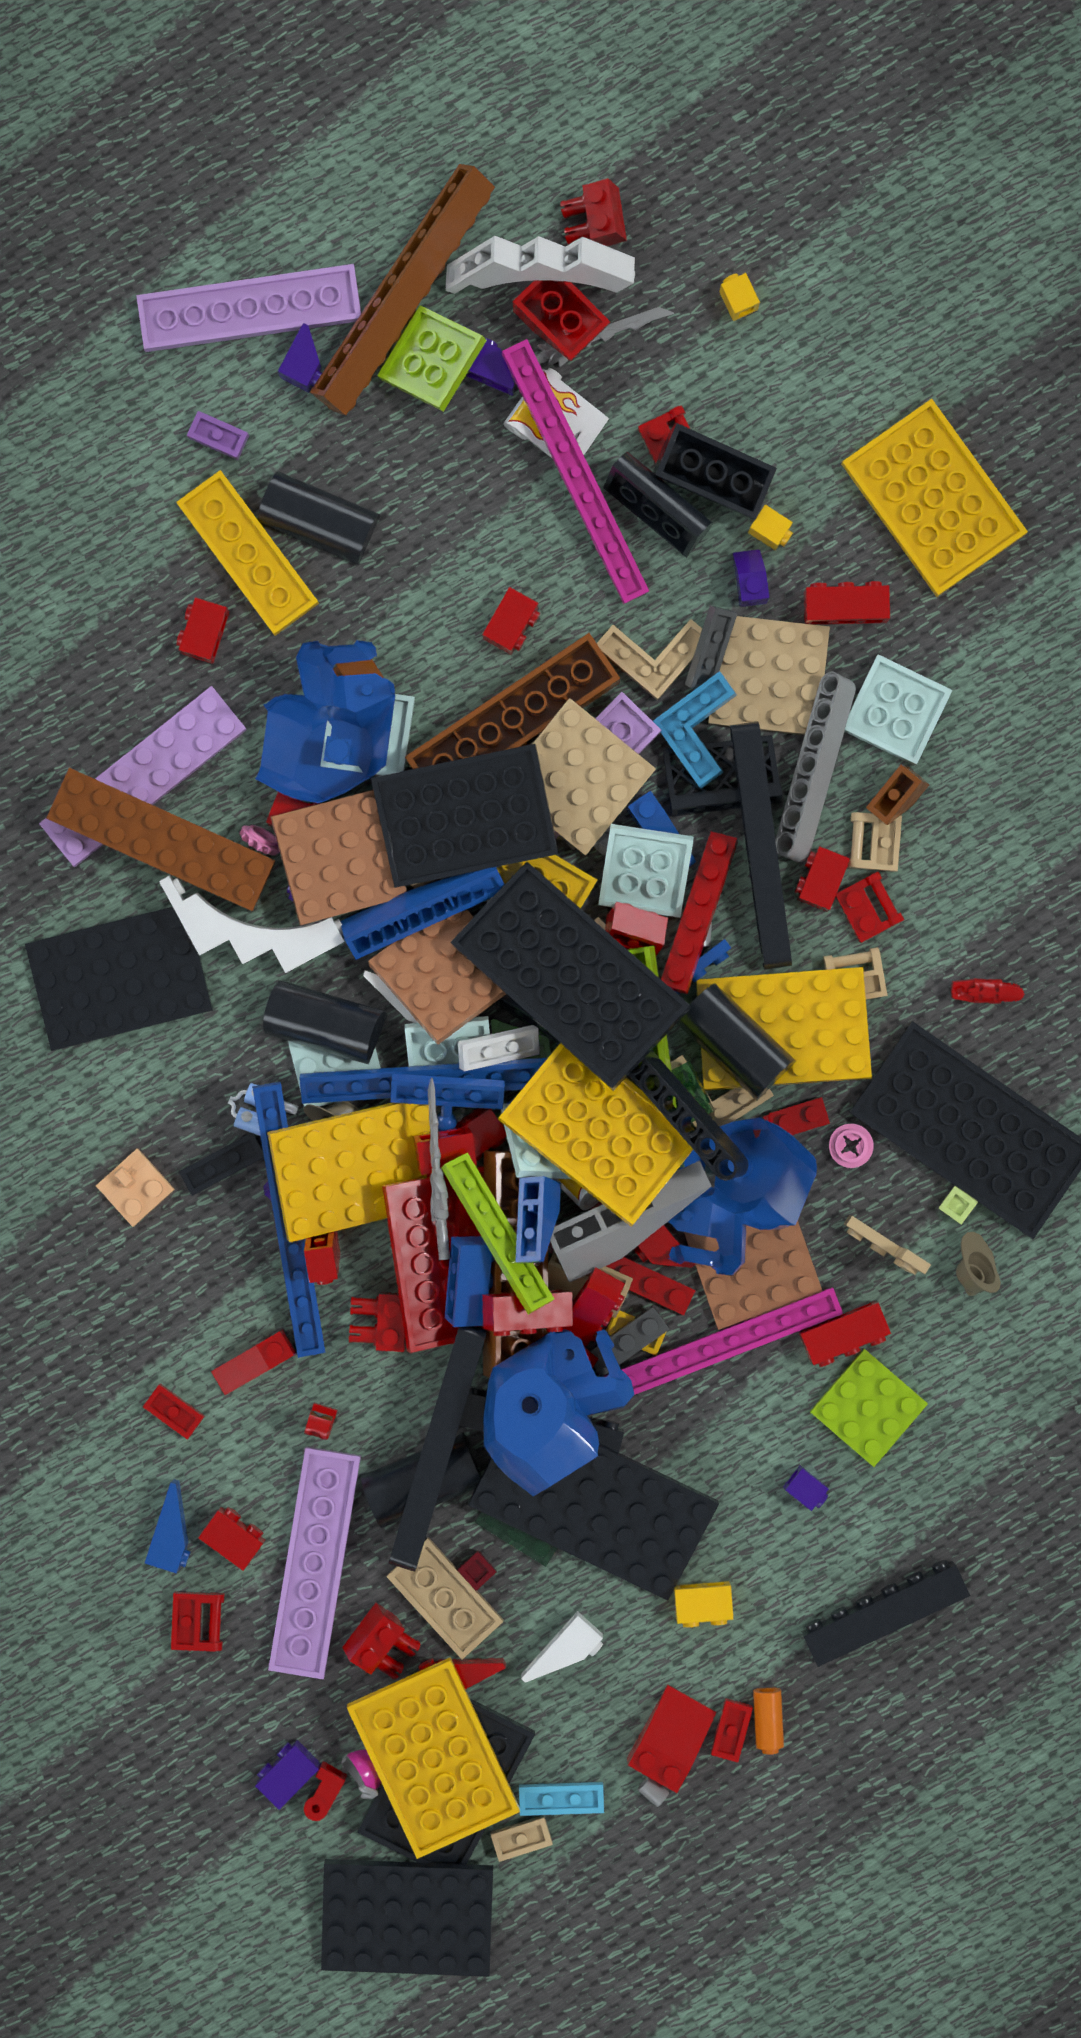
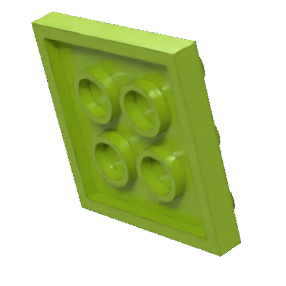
M419 305L377 376L382 381L444 412L487 340L482 335Z
M863 1348L810 1412L869 1464L875 1467L928 1403Z

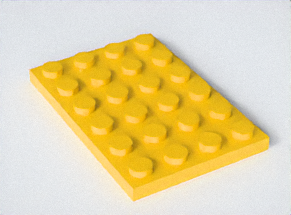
M933 399L927 401L841 463L936 597L1028 533Z
M863 967L699 979L696 981L697 996L710 985L716 983L796 1060L772 1086L872 1079ZM701 1048L704 1090L743 1088Z
M561 1043L498 1118L500 1122L631 1227L693 1151L691 1146L639 1087L625 1078L614 1091L611 1090Z
M389 1103L267 1132L287 1240L294 1242L386 1219L382 1186L426 1177V1175H421L418 1169L413 1136L430 1133L429 1106Z
M451 1657L347 1704L348 1712L417 1859L520 1812L517 1800Z

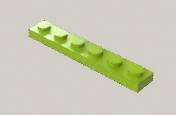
M466 1153L444 1164L441 1169L527 1314L529 1315L552 1302L554 1297L533 1263H516L517 1235L469 1154Z

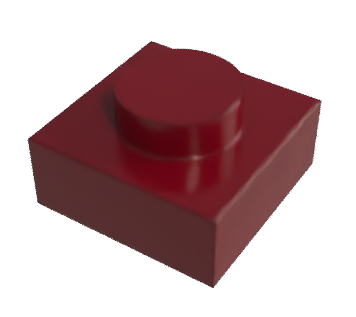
M479 1550L457 1568V1571L475 1591L497 1572Z

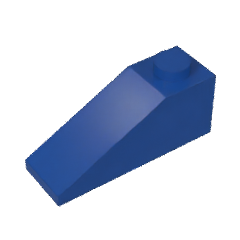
M651 791L627 807L628 813L639 828L679 834ZM692 854L690 858L689 867L696 863V860L694 859Z
M545 1176L519 1178L516 1263L544 1262L560 1211L561 1183Z
M174 1479L170 1482L145 1564L177 1574L181 1566L186 1567L191 1551L186 1550L189 1542L180 1482Z

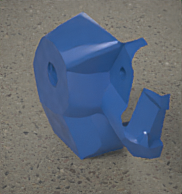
M356 640L352 645L338 646L323 645L319 641L302 644L296 660L304 695L284 694L274 697L268 703L263 704L268 714L261 766L255 778L256 780L292 798L322 803L346 793L374 776L386 766L395 703L394 684L376 673L336 676L333 670L334 665L337 663L366 661L377 657L376 647L372 642ZM327 721L332 729L331 736H327L323 761L332 762L337 765L358 766L361 772L320 766Z
M761 1117L734 1121L719 1126L746 1156L749 1164L747 1172L741 1177L727 1181L720 1180L715 1176L714 1187H710L668 1221L677 1231L717 1239L719 1249L714 1252L678 1245L672 1247L669 1254L670 1258L667 1259L679 1264L687 1261L711 1266L716 1270V1274L732 1276L745 1263L746 1226L759 1230H781L796 1225L817 1173L816 1159L794 1136L782 1127ZM753 1130H761L759 1137L755 1138ZM710 1139L709 1144L711 1149L714 1151L715 1143L712 1139ZM693 1150L684 1161L685 1167L700 1161L705 1171V1162ZM729 1160V1161H728V1168L730 1169L731 1172H733V1171H734V1165H733V1163Z
M563 1329L561 1332L548 1333L492 1368L488 1381L483 1418L484 1446L496 1465L532 1496L537 1495L598 1457V1433L588 1415L622 1409L635 1395L632 1381L620 1369L612 1351L614 1343L605 1330L597 1332L596 1342L609 1371L607 1377H597L595 1375L582 1340L566 1329Z

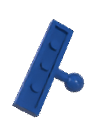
M392 1074L391 1103L428 1105L427 1090L430 1080L433 1078L436 1105L441 1106V1112L437 1115L438 1131L456 1128L457 1119L452 1113V1106L503 1109L505 1080Z

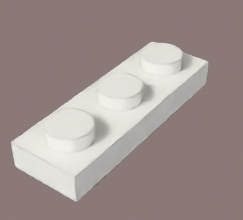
M531 1025L459 1041V1068L463 1071L539 1055L538 1028Z

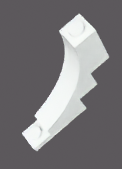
M493 236L447 265L446 291L455 294L469 285L484 289L511 282L552 280L587 284L617 293L634 283L635 257L584 237L565 247L539 236L523 246Z
M169 875L159 881L199 955L230 940L242 964L273 949L283 970L287 973L344 942L340 919L334 921L333 917L310 924L287 928L253 925L221 912L207 902L198 892L184 899L182 894L185 893V890L178 878L173 880L172 876Z

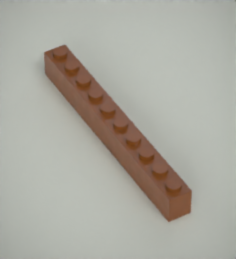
M458 165L310 391L311 394L333 412L347 415L354 408L358 396L371 382L372 375L377 367L386 359V354L392 344L400 338L402 329L415 314L421 300L430 292L432 283L445 269L446 262L451 254L460 246V240L475 223V217L490 200V195L495 186L475 166Z

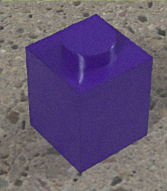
M799 1465L783 1486L785 1491L811 1511L815 1506L820 1508L828 1498V1494H826L829 1490L828 1487L801 1465Z

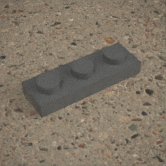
M709 606L685 682L686 686L696 689L720 671L738 613L716 606Z
M654 1305L610 1335L614 1343L612 1351L618 1365L670 1329ZM597 1344L589 1351L599 1359L594 1367L600 1376L603 1377L609 1371Z

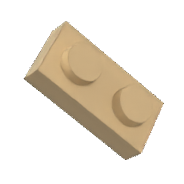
M544 1815L491 1832V1838L499 1862L553 1845Z

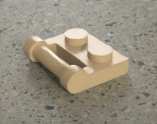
M851 813L853 834L851 859L847 868L897 872L902 816L886 825L872 813ZM864 823H872L870 860H862Z
M878 947L870 948L869 952L832 957V955L823 956L825 970L871 962L873 970L864 971L866 1000L888 996Z

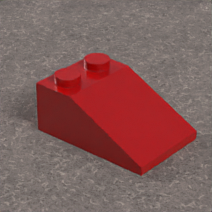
M534 280L513 300V312L535 334L570 361L610 324V321L572 282Z
M667 1685L627 1757L628 1766L678 1793L717 1712Z

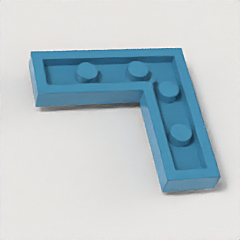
M720 671L653 720L662 730L661 734L700 788L714 780L723 771L693 730V727L737 696Z

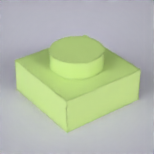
M954 1186L939 1206V1209L962 1225L978 1201L957 1186Z

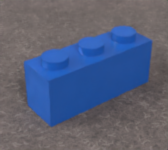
M482 1236L451 1237L445 1319L453 1327L483 1326V1294H489V1289L492 1288L491 1262L495 1258Z

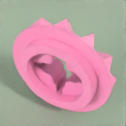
M245 825L242 827L239 834L242 840L248 843L249 846L264 854L276 855L280 852L276 836L269 831L255 825Z
M845 1124L838 1127L830 1136L828 1148L832 1159L839 1165L847 1168H856L865 1164L871 1157L873 1140L870 1133L864 1127L857 1124ZM843 1136H846L851 1141L861 1139L855 1146L858 1156L852 1151L841 1153L846 1146Z

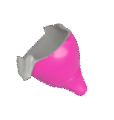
M362 1749L346 1754L341 1761L343 1773L349 1772L360 1786L359 1791L362 1792L361 1798L373 1799L378 1796L376 1789L382 1783L367 1750Z

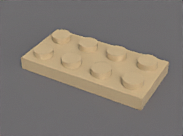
M429 1537L424 1541L415 1572L396 1566L387 1575V1578L462 1660L504 1621L478 1591H475L464 1579L453 1563Z

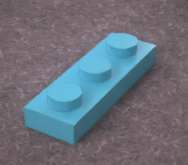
M603 1782L519 1785L520 1816L604 1813Z

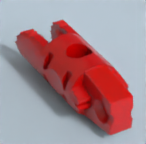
M973 978L952 981L951 997L953 999L972 1003L1001 1004L1002 1001L1016 1002L1022 1000L1025 994L1024 990H1022L1023 988H1020L1017 983L1002 982V979Z

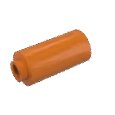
M775 1687L757 1688L753 1690L756 1748L762 1750L763 1754H777L779 1749L784 1747L781 1689Z

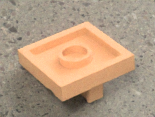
M138 1148L96 1185L132 1227L137 1225L175 1190Z

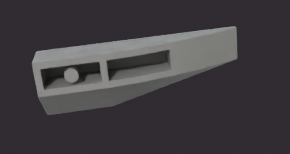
M698 1161L676 1171L632 1227L605 1205L596 1207L555 1226L550 1242L569 1283L592 1273L595 1267L600 1269L622 1259L708 1190L711 1184L701 1162Z

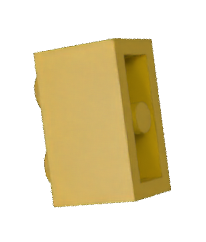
M729 1581L676 1585L674 1587L677 1624H683V1627L690 1628L699 1626V1622H711V1625H725L727 1620H734L732 1592Z

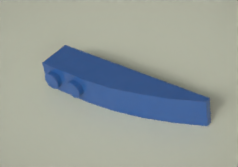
M492 867L453 876L397 895L388 902L377 904L340 921L344 940L357 960L492 898L505 884L497 868Z

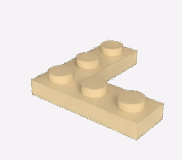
M690 619L656 660L650 657L614 625L597 642V645L611 662L658 701L693 660L702 628Z
M683 1055L670 1062L672 1073L719 1126L735 1121L774 1096L769 1088L756 1101L744 1088H733L714 1101H711ZM692 1118V1119H691V1122L693 1123L694 1127L696 1128V1127H697V1123H696L695 1119Z
M849 1215L844 1222V1225L849 1228L846 1233L859 1241L864 1237L872 1243L870 1246L872 1250L883 1257L886 1253L896 1258L893 1263L906 1272L914 1275L917 1272L926 1274L931 1264L908 1249L896 1245L855 1217Z

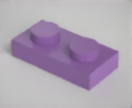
M197 411L187 437L238 460L249 434Z

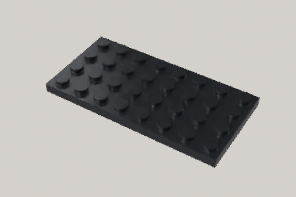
M528 862L511 877L450 942L453 947L613 1091L691 1009V1006Z
M913 1021L906 1028L849 1111L851 1115L952 1185L957 1186L970 1195L978 1203L1030 1239L1036 1237L1081 1171L1080 1136Z
M600 1443L598 1457L535 1496L529 1494L510 1479L491 1457L468 1501V1506L667 1601L672 1595L674 1587H676L719 1505L718 1500Z

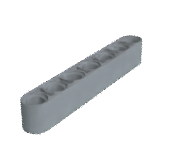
M835 672L826 673L819 683L775 839L777 854L795 862L805 861L810 854L855 695L856 687L853 681Z

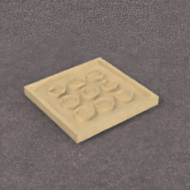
M737 616L720 668V672L737 696L712 713L708 718V725L730 727V725L758 721L761 731L805 735L819 683L825 675L830 627Z
M570 698L532 743H536L554 830L584 855L590 851L656 770L655 767Z

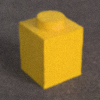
M746 273L740 276L732 274L723 280L719 292L733 321L758 310L760 301Z
M765 504L748 533L776 551L779 545L785 547L793 532L790 531L793 522Z

